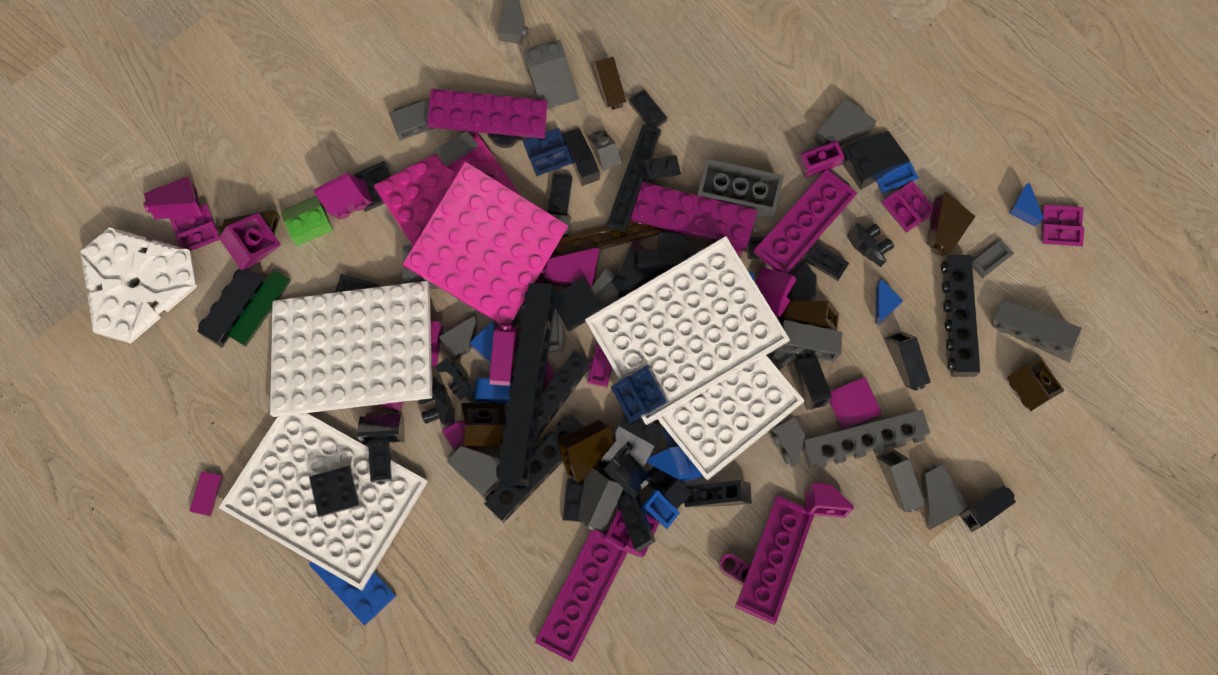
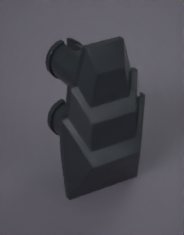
M857 222L847 235L852 246L871 262L873 261L879 267H882L887 261L884 254L894 248L892 240L886 238L877 245L874 237L880 235V227L877 224H872L867 229H864Z
M434 377L432 398L421 399L418 402L424 404L435 400L436 408L423 411L421 413L422 420L425 424L440 419L442 424L451 426L454 424L455 409L451 404L449 395L446 393L444 384L440 378Z

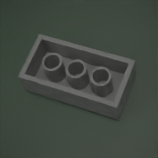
M706 158L697 196L757 210L758 217L773 220L784 175Z

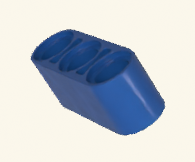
M488 378L476 379L475 401L490 403L510 402V386L489 384L490 379Z

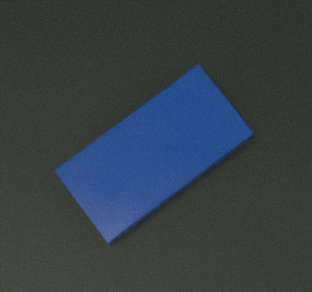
M909 161L882 176L883 178L877 179L876 183L883 195L905 186L911 181H917L919 177Z

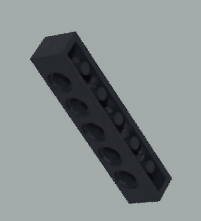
M947 255L944 261L941 262V274H944L942 292L946 296L943 310L947 312L945 331L948 332L949 338L946 340V350L950 352L947 367L948 371H951V377H976L980 373L972 255ZM952 274L959 275L961 280H955ZM954 293L960 294L962 300L956 299ZM955 312L961 313L964 319H958ZM957 332H962L965 335V339L959 338ZM958 351H963L966 354V359L961 358L958 355Z
M575 350L542 392L535 442L591 368V361Z
M571 414L568 418L564 416L558 422V428L554 432L550 431L543 438L544 442L539 447H534L531 465L539 463L542 467L538 472L530 470L528 486L518 487L517 485H504L500 482L501 487L496 492L493 490L486 496L485 506L503 524L562 464L563 460L557 443L559 436L563 433L570 435L584 427ZM546 449H555V455L547 457L544 454ZM506 492L513 495L509 502L501 500L502 495Z

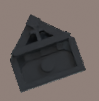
M802 262L788 273L793 275L796 281L787 297L789 300L816 301L817 275Z

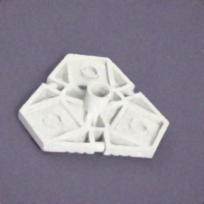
M109 227L80 251L86 288L89 289L87 297L89 300L92 329L98 335L131 344L161 318L159 314L163 310L166 312L170 311L198 287L192 252L185 248L156 240L148 241L146 237ZM137 281H140V283L138 284V286H136V287L133 288L134 284H135ZM102 287L103 290L98 291L97 288ZM157 301L159 304L152 308L151 305Z

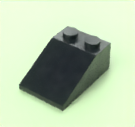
M889 131L860 139L842 149L844 154L842 165L860 190L910 161Z
M624 415L612 437L614 444L604 454L598 466L604 469L615 454L627 443L632 448L628 455L644 469L648 458L651 457L663 436L665 428L654 422L646 425L642 418L630 423L627 416Z

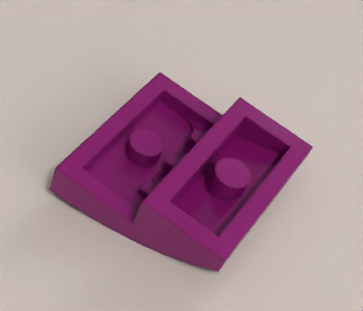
M913 181L881 202L906 233L932 216L933 204Z
M208 204L201 205L203 215L200 217L169 218L179 247L193 251L220 240Z
M1042 205L1041 213L1044 218L1041 222L1042 244L1083 247L1085 227H1082L1084 207Z
M762 267L755 284L774 315L780 317L790 302L787 295L794 285L796 278L787 273Z
M866 377L830 391L832 395L830 403L842 430L850 429L883 415Z
M618 506L603 541L622 551L643 558L648 547L640 552L634 550ZM646 514L654 535L659 522Z

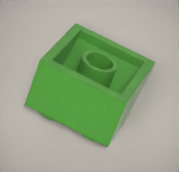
M317 196L281 212L286 228L296 246L333 231Z

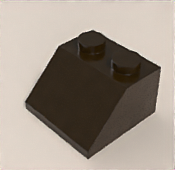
M1041 357L1024 365L1007 377L1010 387L1018 393L1022 404L1030 412L1065 391Z
M461 403V433L464 446L496 447L503 445V426L506 425V418L502 403Z

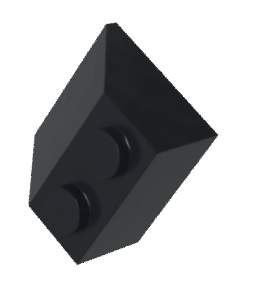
M397 411L386 412V415L366 413V416H360L357 438L364 445L368 444V440L389 438L390 443L405 442L404 417L398 414Z

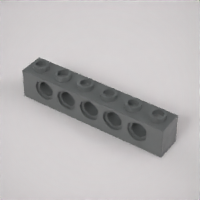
M922 409L804 440L802 447L808 467L820 469L826 467V463L834 461L835 464L847 461L846 458L851 456L858 459L866 456V453L874 451V454L886 451V447L894 446V448L903 447L906 445L905 442L913 440L914 443L926 440L925 437L930 434V430ZM901 426H907L910 429V434H904L901 431ZM887 431L891 436L890 440L884 439L881 432ZM862 436L869 437L871 445H865L861 440ZM842 442H849L851 450H845L842 447ZM822 447H829L832 455L827 456L823 454Z

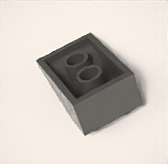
M561 40L523 50L525 63L537 98L548 100L547 109L578 100Z

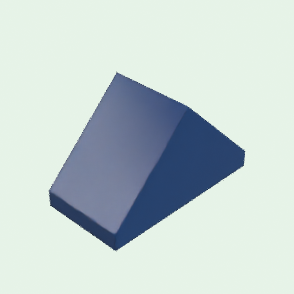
M1028 183L1021 190L1009 214L1032 226H1038L1044 218L1031 184Z
M879 280L876 285V324L878 325L889 317L903 302L883 280Z
M494 322L489 323L470 342L472 349L490 365L493 336L496 329Z
M680 446L668 448L647 460V463L677 479L691 477L690 468Z
M656 489L642 505L645 513L658 521L666 529L669 528L680 513Z

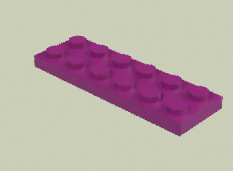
M431 89L427 127L544 139L548 100Z
M826 169L756 247L753 253L774 270L788 274L855 198L857 192Z
M642 182L631 220L715 242L727 237L732 246L747 249L757 210Z
M778 495L776 496L734 608L770 624H776L814 515H807L805 507Z
M597 530L590 532L534 642L572 663L627 555V552L603 541L605 534Z

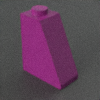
M189 176L144 193V208L147 213L151 212L154 219L200 217L203 215L197 190Z
M593 248L549 259L547 265L542 270L545 284L567 288L585 277L592 287L599 260V249Z
M500 324L494 330L489 384L511 385L513 381L512 370L516 365L515 351L517 348L518 327H512L511 324Z

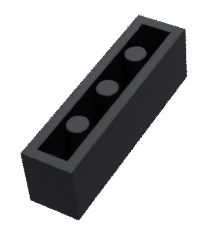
M249 268L236 270L233 280L229 286L224 287L221 293L222 296L217 302L213 303L206 319H202L199 323L197 332L202 337L223 348L230 338L228 334L265 282L263 276Z

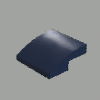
M559 128L546 132L544 139L530 138L523 141L536 177L573 164Z
M648 365L611 386L630 423L669 402L655 374Z

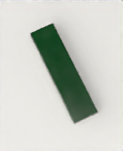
M272 270L228 336L246 347L272 310L273 301L279 300L291 280Z

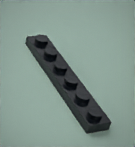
M642 125L608 218L607 228L626 233L642 182L645 180L640 162L653 158L661 136V129Z

